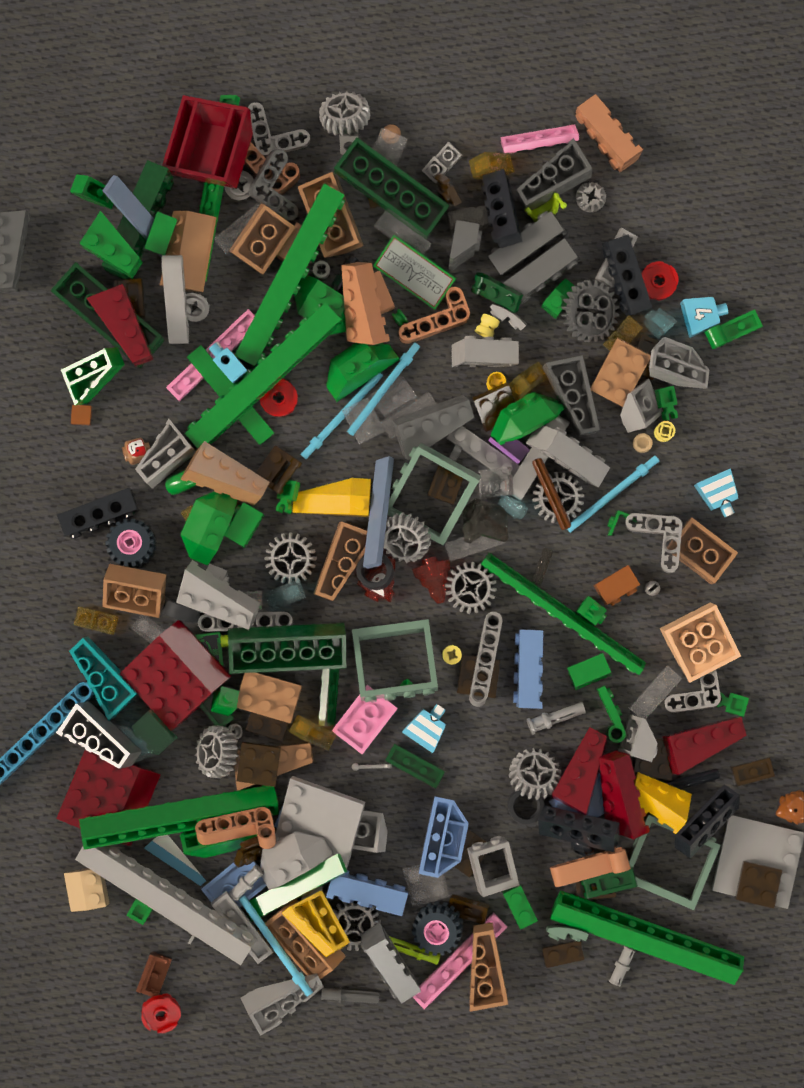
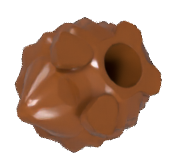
M792 791L790 794L787 793L785 796H781L779 799L780 806L776 811V815L790 823L794 822L797 825L804 823V791Z

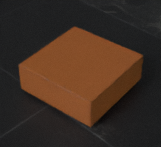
M72 405L71 424L91 426L92 406Z

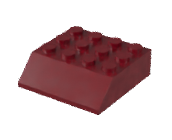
M183 95L162 166L168 168L171 175L237 189L253 135L250 109L248 107Z
M177 620L161 633L119 673L171 731L181 725L231 677L226 669L181 620Z
M85 750L56 819L80 828L79 819L105 815L107 813H117L129 809L144 808L149 805L161 774L135 763L132 766L119 769L101 759L99 755ZM133 841L125 842V843H120V844H124V845H127V846H132Z

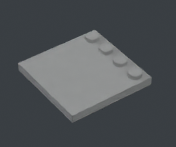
M292 776L275 834L276 842L295 831L316 837H324L333 853L332 856L341 854L347 869L366 802Z
M732 815L726 822L711 890L735 896L743 861L782 870L775 906L788 909L804 840V832Z

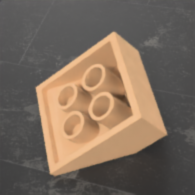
M711 602L660 628L667 645L689 683L741 657L717 605Z

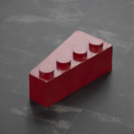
M123 284L87 298L135 366L154 360L128 292Z
M732 717L662 737L672 774L680 775L747 735L742 717Z
M589 727L552 793L554 799L581 814L588 815L600 770L599 757L604 755L607 744L606 735Z
M613 751L599 757L605 819L619 822L621 836L636 839L649 833V825H645L643 818L646 814L644 808L640 807L638 797H641L640 792L633 781L636 777L630 755Z

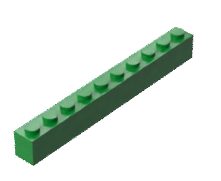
M323 184L235 353V356L255 366L265 356L263 350L265 346L269 347L274 339L271 336L274 329L278 330L282 324L281 315L283 312H288L292 304L289 302L291 296L297 295L301 287L298 285L300 279L306 278L310 270L307 268L310 260L314 262L319 253L316 251L319 243L323 245L328 235L325 233L328 226L332 228L337 218L334 216L336 210H341L346 201L343 199V193Z
M327 303L319 304L313 310L314 314L311 317H305L299 323L300 327L297 330H291L285 336L286 340L282 344L277 343L271 349L272 353L268 357L263 356L257 362L258 366L254 370H248L243 375L244 379L240 383H234L229 388L230 392L226 396H220L215 401L216 405L212 409H206L201 414L202 418L198 422L194 421L187 427L188 431L185 435L197 448L204 441L210 445L216 441L343 323L342 319Z
M263 785L234 792H224L195 799H185L178 802H168L156 806H146L139 809L79 819L83 848L86 850L195 830L196 824L201 820L260 807L268 808L272 816L278 815V801L275 788Z
M560 890L553 904L551 920L735 985L743 972L744 956L584 898Z

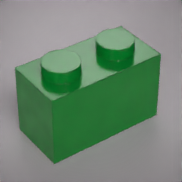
M243 502L242 505L236 507L234 511L235 517L230 522L224 536L245 548L262 521L264 514Z
M520 883L519 886L502 891L520 930L538 921Z

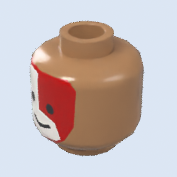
M142 438L128 440L125 442L124 447H122L124 459L126 462L129 461L131 465L139 464L148 449H150L149 442L145 443Z

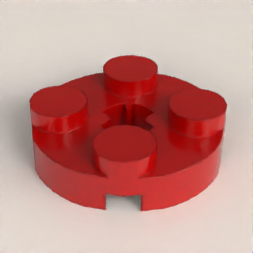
M662 261L652 262L641 273L649 298L652 300L667 299L676 290L678 274L671 265L669 266ZM659 276L660 279L663 278L664 282L661 283L663 285L655 284L654 280L656 279L654 277Z
M281 379L260 399V404L265 412L271 416L284 417L294 411L298 402V394L291 383ZM276 393L284 396V400H281V403L273 400L274 395L277 396Z
M165 993L153 996L143 1003L141 1018L143 1025L151 1031L152 1029L156 1030L157 1033H166L177 1026L181 1017V1010L178 1002L170 994ZM159 1011L165 1012L163 1017H160V1015L157 1016L156 1014Z

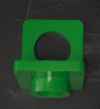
M619 510L616 511L615 516H611L608 521L607 527H610L607 536L612 535L619 516L627 518L629 514Z

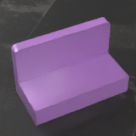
M491 437L488 440L516 464H519L530 451L517 439L507 441L502 445L498 444Z

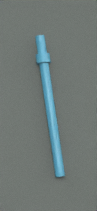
M414 342L407 353H403L400 357L398 365L347 432L350 435L354 436L403 369L412 362V357L420 348L417 343Z
M379 373L369 380L317 437H313L310 445L300 455L307 459L315 449L318 450L323 445L322 442L378 383L383 375Z
M653 456L645 464H640L635 472L573 520L571 527L567 530L571 533L639 477H644L649 473L648 470L659 462V459Z
M243 896L240 898V903L293 976L292 980L294 983L298 984L308 997L313 991L304 980L305 976L303 973L297 970L247 897Z

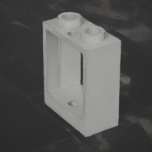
M496 836L488 842H477L472 847L467 848L477 890L482 897L519 886L509 841L504 837ZM503 848L509 874L484 882L478 856Z

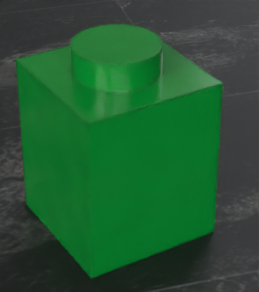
M221 686L213 693L211 712L226 716L232 714L237 709L239 691Z

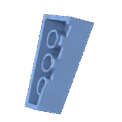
M519 630V634H515V645H518V653L514 654V664H518V670L514 672V684H517V691H513V703H516L518 708L542 709L540 696L543 692V684L540 678L543 673V663L541 661L543 657V630Z
M350 871L330 882L326 898L333 899L335 895L339 896L338 899L342 902L353 903V901H357V904L363 907L372 908V905H374L379 911L399 916L403 914L408 891L402 885L394 884V887L386 885L387 882L381 879L371 881L368 880V876L363 874L350 875Z

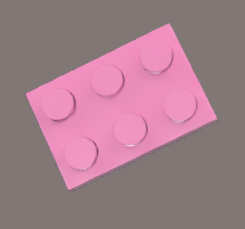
M368 685L365 687L366 691L374 690ZM359 695L332 731L363 754L398 708L384 698L377 699L374 703H365V701H361Z

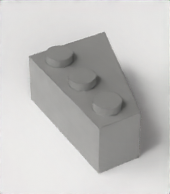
M465 336V339L452 344V367H458L461 364L470 365V367H476V365L513 367L519 364L518 341H512V338L494 340V337L476 339V336Z
M168 419L166 426L158 434L156 441L148 449L135 470L151 488H154L190 459L196 451L171 420Z

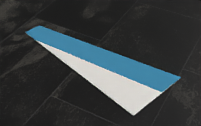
M168 835L158 836L144 847V849L201 886L206 882Z

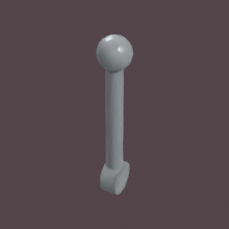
M354 763L352 769L357 771L358 769L392 768V764L358 765Z

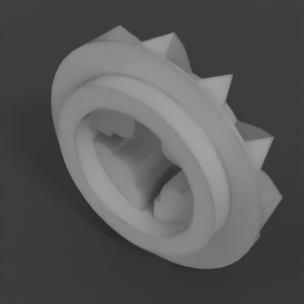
M242 171L239 181L241 184L245 183L243 192L239 188L235 189L226 186L225 191L231 199L238 201L247 200L251 196L249 188L254 179L248 172Z
M589 181L582 184L577 190L576 202L582 210L596 212L604 206L606 193L604 188L598 183ZM594 190V197L596 199H592L588 204L589 200L586 194H590Z
M191 292L186 294L188 320L197 322L205 319L210 307L207 298H204L201 293ZM197 301L198 308L192 312V305L190 304H194Z

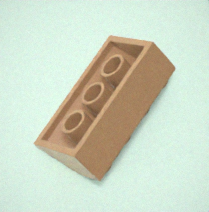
M330 172L298 186L307 213H309L323 184L344 194L336 174ZM347 200L341 210H336L334 216L337 218L332 228L328 226L325 233L328 235L323 245L319 243L324 258L346 254L364 246Z
M173 211L172 217L176 218L177 222L165 255H182L186 292H203L216 217L190 211ZM162 274V276H161V281H160V286H163V287H164V285H163V274Z
M296 899L284 905L265 924L280 946L306 976L317 973L321 979L333 971L346 956L340 949L325 957L282 914L287 908L299 902Z

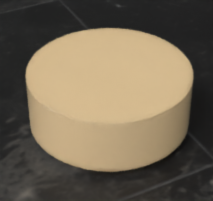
M638 434L633 440V447L637 452L645 453L651 449L652 439L647 434Z

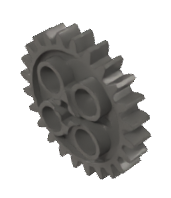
M585 280L584 283L578 282L577 286H572L573 292H567L569 299H563L567 305L562 307L563 310H566L562 317L567 318L563 324H569L567 331H573L572 337L578 336V340H584V342H597L598 340H604V336H610L609 331L615 330L612 324L618 323L614 318L619 316L615 312L619 306L614 305L618 299H612L614 292H608L610 287L604 286L603 282L597 283V280ZM577 308L588 309L591 311H603L604 315L593 314L591 312H579L577 311Z

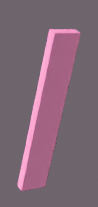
M249 309L206 349L212 359L215 356L209 348L214 343L218 342L223 349L228 348L231 352L240 345L255 316ZM191 363L166 388L180 402L204 378Z
M493 912L486 919L485 923L493 922L495 937L497 938L507 928V925ZM473 933L420 985L421 992L413 996V998L423 1009L471 964Z

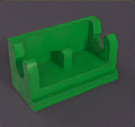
M157 211L144 248L157 254L165 255L177 219Z
M603 653L567 668L575 690L611 676V670Z

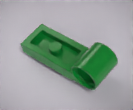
M754 309L724 324L717 325L704 333L713 350L758 330L763 325Z
M603 685L596 688L613 724L607 728L606 735L610 741L619 743L626 736L620 719L622 713L618 705L614 706L611 700L614 696L610 688L606 689ZM614 728H618L621 732L620 737L617 739H613L611 736V731Z

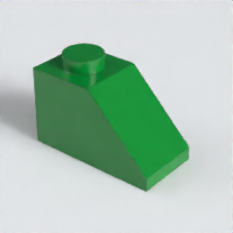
M76 175L70 193L108 209H112L114 204L102 191L106 186L105 184L90 176Z
M565 278L543 302L541 308L557 319L563 311L562 307L567 305L563 299H569L567 292H573L571 287L575 285Z

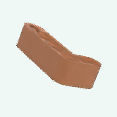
M250 142L244 164L256 176L266 158ZM254 154L257 158L254 161L247 160L248 156ZM287 163L276 180L282 186L274 190L281 195L300 179L299 168L295 163ZM270 170L269 173L264 176L267 180H269L272 178L273 173ZM289 170L296 171L293 177H288L286 173Z
M451 287L447 291L446 302L449 309L402 325L399 329L400 341L410 344L467 323L470 311L462 290L458 287ZM452 293H456L460 299L452 301L449 296ZM458 311H464L466 313V317L464 319L457 318L456 313ZM445 317L448 320V324L440 325L438 319ZM424 323L428 324L431 328L427 332H423L420 329V326ZM415 326L417 327V333L419 335H416V331L413 332ZM405 330H407L409 333L412 332L410 334V338H407V336L404 335Z
M265 807L204 819L195 826L198 842L202 845H210L257 834L259 845L264 849H270L276 844L272 815L270 810Z
M623 847L616 848L615 852L604 851L550 867L555 887L572 884L611 872L621 873L631 869L626 850Z

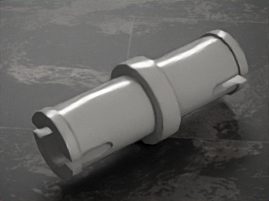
M254 865L245 876L239 879L240 882L229 891L232 899L238 901L247 890L253 888V884L264 874L258 865Z
M624 946L619 960L615 962L616 967L609 979L610 983L621 986L626 971L630 969L629 964L636 952L635 949Z

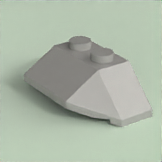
M663 337L652 349L649 366L651 377L676 386L703 389L708 387L709 368L704 366L702 359L693 347Z
M295 831L278 840L274 847L262 850L260 868L264 874L261 877L269 890L274 889L311 870L331 857L333 853L324 837H316Z

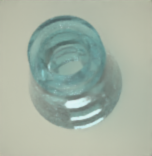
M505 494L498 502L514 519H522L528 510L524 502Z

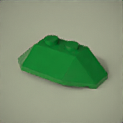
M308 275L305 279L301 278L298 283L301 287L295 296L298 314L303 318H309L314 314L313 310L319 304L327 303L343 321L330 335L345 333L344 296L316 278Z
M354 343L330 360L326 387L336 402H338L400 359L389 344L379 343L371 345Z
M535 392L527 394L522 399L509 404L501 410L491 432V438L500 445L505 444L507 441L522 438L556 419L565 407L555 398Z
M213 491L195 500L180 534L190 559L208 566L218 551L233 517L237 503L236 499L231 498L228 494H219Z
M196 830L182 832L180 838L185 855L208 858L236 851L241 848V842L254 838L257 834L210 845H202L198 842Z

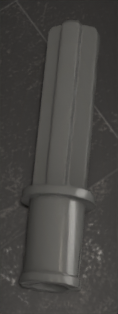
M323 987L321 1000L339 1001V1003L347 1001L378 1004L380 998L379 992L342 989V987L340 989Z

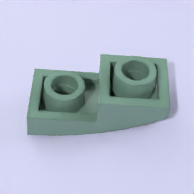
M548 925L546 927V931L549 933L548 936L557 941L560 938L565 940L568 933L571 939L578 942L581 939L586 941L589 935L588 932L568 925Z

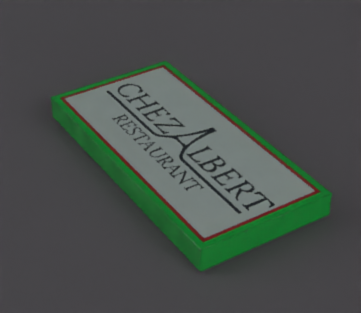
M396 234L393 235L374 264L375 268L434 310L437 309L447 291L457 279Z

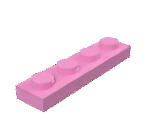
M575 125L501 137V145L504 153H515L520 150H534L543 146L551 147L555 144H568L573 138L575 141H578L579 133Z

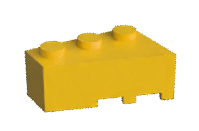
M638 772L635 776L636 779L633 781L640 792L641 797H638L640 807L644 808L646 814L649 812L657 817V822L663 825L665 823L674 829L673 833L676 834L687 822L692 794Z
M322 890L282 912L325 957L350 943Z

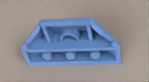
M434 797L419 874L438 878L461 862L469 823L454 800Z

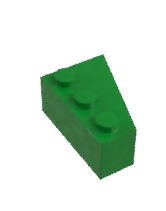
M100 211L82 238L80 245L88 252L133 279L143 262Z
M118 347L105 348L61 370L75 406L88 404L125 365Z

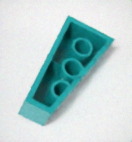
M89 637L82 638L69 651L81 673L85 676L90 689L94 692L96 700L103 708L108 721L114 719L138 695L119 674L121 672L120 669Z

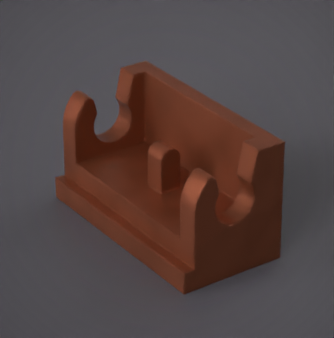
M152 951L136 992L150 997L159 995L172 959Z

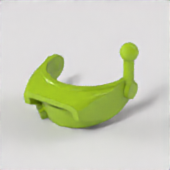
M554 192L552 198L544 205L533 210L527 207L525 212L531 216L534 222H537L538 216L542 213L549 211L556 215L559 203L562 209L566 208L567 204L562 201L558 193Z

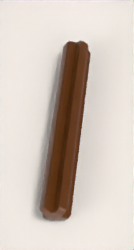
M542 458L533 460L534 469L561 529L566 530L570 528L571 523Z

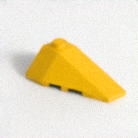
M350 478L298 492L297 500L293 501V513L369 517L371 479Z

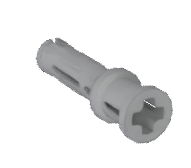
M580 702L549 714L544 712L541 716L533 719L527 718L526 720L531 734L534 735L539 730L550 729L553 724L585 714L586 711L583 703Z

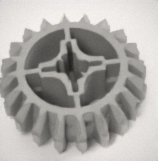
M339 91L338 95L332 94L331 98L327 97L326 102H322L319 111L320 122L324 129L328 130V133H334L335 136L341 134L343 137L344 134L358 133V129L363 130L364 126L368 125L370 106L366 98H363L361 94L356 95L355 92L350 94L348 91L341 94Z
M558 472L554 473L553 479L549 474L556 491L560 493V496L566 497L561 500L562 505L564 501L574 500L572 507L566 514L575 518L576 514L573 511L580 512L581 509L577 505L584 504L583 501L578 500L584 497V494H578L583 488L575 487L578 484V480L573 483L570 482L573 478L571 475L566 480V473L564 472L561 474V478L558 477ZM537 483L535 487L540 491H533V494L537 495L538 498H533L532 502H539V504L534 506V509L541 508L542 510L538 515L541 516L545 513L547 515L544 517V520L547 521L550 516L552 517L551 523H555L556 516L554 512L548 510L544 502H549L547 496H543L544 489L542 485ZM560 483L567 485L573 494L564 493Z
M404 512L400 516L397 513L393 517L390 516L386 522L384 549H387L386 554L391 553L392 559L397 557L399 562L403 559L406 563L410 562V560L415 562L417 559H421L427 553L431 544V534L428 533L429 527H423L424 521L419 522L418 517L414 519L411 514L406 516ZM399 528V531L392 532L393 529ZM418 543V546L411 548V545Z
M289 533V539H286L285 534H281L283 540L280 541L275 537L274 539L277 544L269 543L273 550L266 549V553L271 554V557H265L266 561H271V563L266 564V568L273 567L269 574L272 575L276 572L275 580H278L281 576V583L284 584L287 578L289 579V585H292V579L295 578L298 584L300 583L298 577L301 576L302 579L306 580L307 578L304 573L307 572L311 575L312 572L308 568L316 567V565L310 563L317 560L316 557H311L310 555L316 551L315 549H308L312 546L311 542L307 545L304 544L307 541L306 537L299 541L300 534H297L295 539H293L292 533ZM288 543L287 552L284 555L275 556L278 549ZM294 543L300 545L305 550L306 556L295 554ZM290 549L291 553L293 554V557L296 556V558H301L292 561L291 569L290 564H288L289 561L281 559L289 557ZM275 562H285L288 574L282 573L277 568ZM306 562L303 569L294 574L295 564Z
M465 562L463 563V570L459 565L456 566L459 571L458 573L451 570L450 573L454 578L447 577L451 584H445V587L451 588V591H447L445 594H452L453 597L448 599V601H456L453 605L454 608L461 605L460 612H463L464 607H466L467 614L471 613V608H474V612L478 613V606L485 610L483 603L491 605V602L487 600L488 597L495 599V596L490 594V592L497 591V588H491V585L496 584V581L490 582L489 578H492L494 575L491 573L487 576L485 574L488 571L487 568L481 571V564L474 568L475 563L471 562V568H468ZM475 572L482 576V578L472 581L465 573ZM460 576L464 583V588L456 593L455 583ZM467 582L471 585L479 582L476 588H474L476 590L474 593L471 591L462 593L466 590L465 587H468L466 586ZM486 582V594L481 600L478 594V587ZM464 595H471L476 603L468 604L459 598Z
M209 726V728L204 729L203 733H200V739L197 740L198 746L195 747L197 753L194 756L197 757L198 769L202 770V774L207 777L222 778L230 775V771L234 770V765L237 764L236 757L239 756L237 754L239 748L236 745L238 740L235 739V734L231 732V729L224 726Z
M532 748L529 753L525 749L523 754L518 753L516 758H513L512 765L509 767V771H511L509 778L512 779L511 785H516L515 791H522L521 796H524L526 793L528 794V799L535 796V799L538 800L540 795L545 799L548 794L552 795L561 779V770L558 769L559 763H554L555 757H548L549 752L542 754L541 749L535 752L534 748ZM531 763L530 767L520 770L523 765ZM550 778L547 783L539 785L540 781Z
M353 901L350 904L343 902V907L337 903L336 907L339 911L332 909L338 920L341 915L345 917L347 926L344 928V932L346 935L355 932L360 936V934L365 932L362 922L367 916L371 922L370 928L375 926V924L381 923L380 919H374L379 915L378 912L372 913L375 908L374 905H372V908H367ZM360 909L364 912L354 916L350 912L348 913L347 910ZM350 920H354V922L355 920H359V928H355V926L354 928H350ZM348 938L350 943L347 950H351L352 945H355V950L358 951L362 939Z

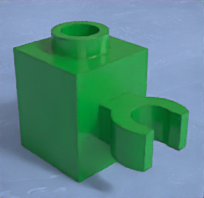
M589 596L584 599L575 611L592 625L601 624L607 616L604 614L607 609Z

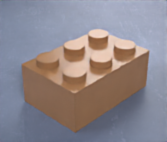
M260 204L229 252L257 272L264 274L295 229V226L266 205Z
M617 337L590 387L591 391L623 407L628 393L635 388L651 358V354Z
M690 518L682 527L679 560L707 582L715 584L738 552L695 519ZM672 540L667 549H676L677 543Z
M109 564L103 582V607L159 618L165 602L167 575Z
M258 672L244 673L239 690L237 708L292 723L302 685Z

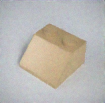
M89 868L64 873L71 912L102 908L110 904L105 878Z

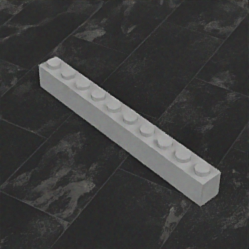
M108 845L86 850L82 847L75 859L239 965L243 963L257 940L250 932L242 930L234 922L220 916L217 911L209 909L200 900L192 898L184 890L173 886L167 879L159 877L151 869L140 865L134 858L126 856L116 847Z

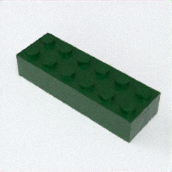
M357 137L334 167L336 175L425 240L449 209L450 205Z
M147 160L133 191V195L154 219L156 212H159L160 208H164L167 201L165 196L168 191L172 190L174 185L169 169ZM123 215L117 231L139 258L142 259L146 240ZM103 261L102 266L107 273L123 280L130 279L129 276Z
M75 262L50 291L114 347H118L119 351L130 360L87 300L88 297L108 289ZM137 315L153 355L165 339ZM143 363V364H141V365H138L137 367H139V368L141 369V367H142L145 363Z
M344 623L267 626L250 627L249 630L245 628H228L230 674L346 668Z

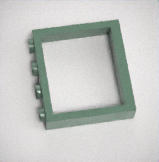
M420 443L418 447H413L409 454L412 457L409 464L405 462L400 471L403 474L401 479H396L391 488L394 492L389 497L387 515L393 517L397 513L400 516L402 512L393 508L396 499L420 455L430 459L469 481L442 533L440 534L431 528L428 529V533L431 534L430 539L444 545L482 476Z
M429 619L352 629L361 701L374 703L377 699L381 698L389 701L396 699V696L411 698L415 697V694L423 693V695L435 693L434 691H438ZM424 632L431 682L366 691L360 640Z
M646 814L644 817L645 825H649V828L651 823H655L674 831L667 824L664 823L662 825L657 822L658 818L652 814ZM647 834L635 839L628 856L630 867H634ZM713 837L704 844L711 847V850L691 899L635 876L638 887L694 910L721 845L716 843L717 839Z

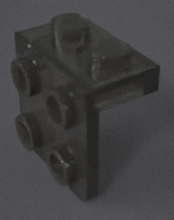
M477 498L465 506L462 511L464 542L472 543L481 536L501 542L509 540L508 516L505 507Z

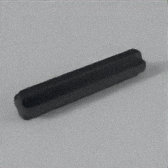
M712 769L665 783L678 789H684L719 779L720 774L718 769Z

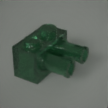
M152 709L132 726L134 735L139 740L143 739L147 744L146 748L152 754L156 753L157 756L178 739Z

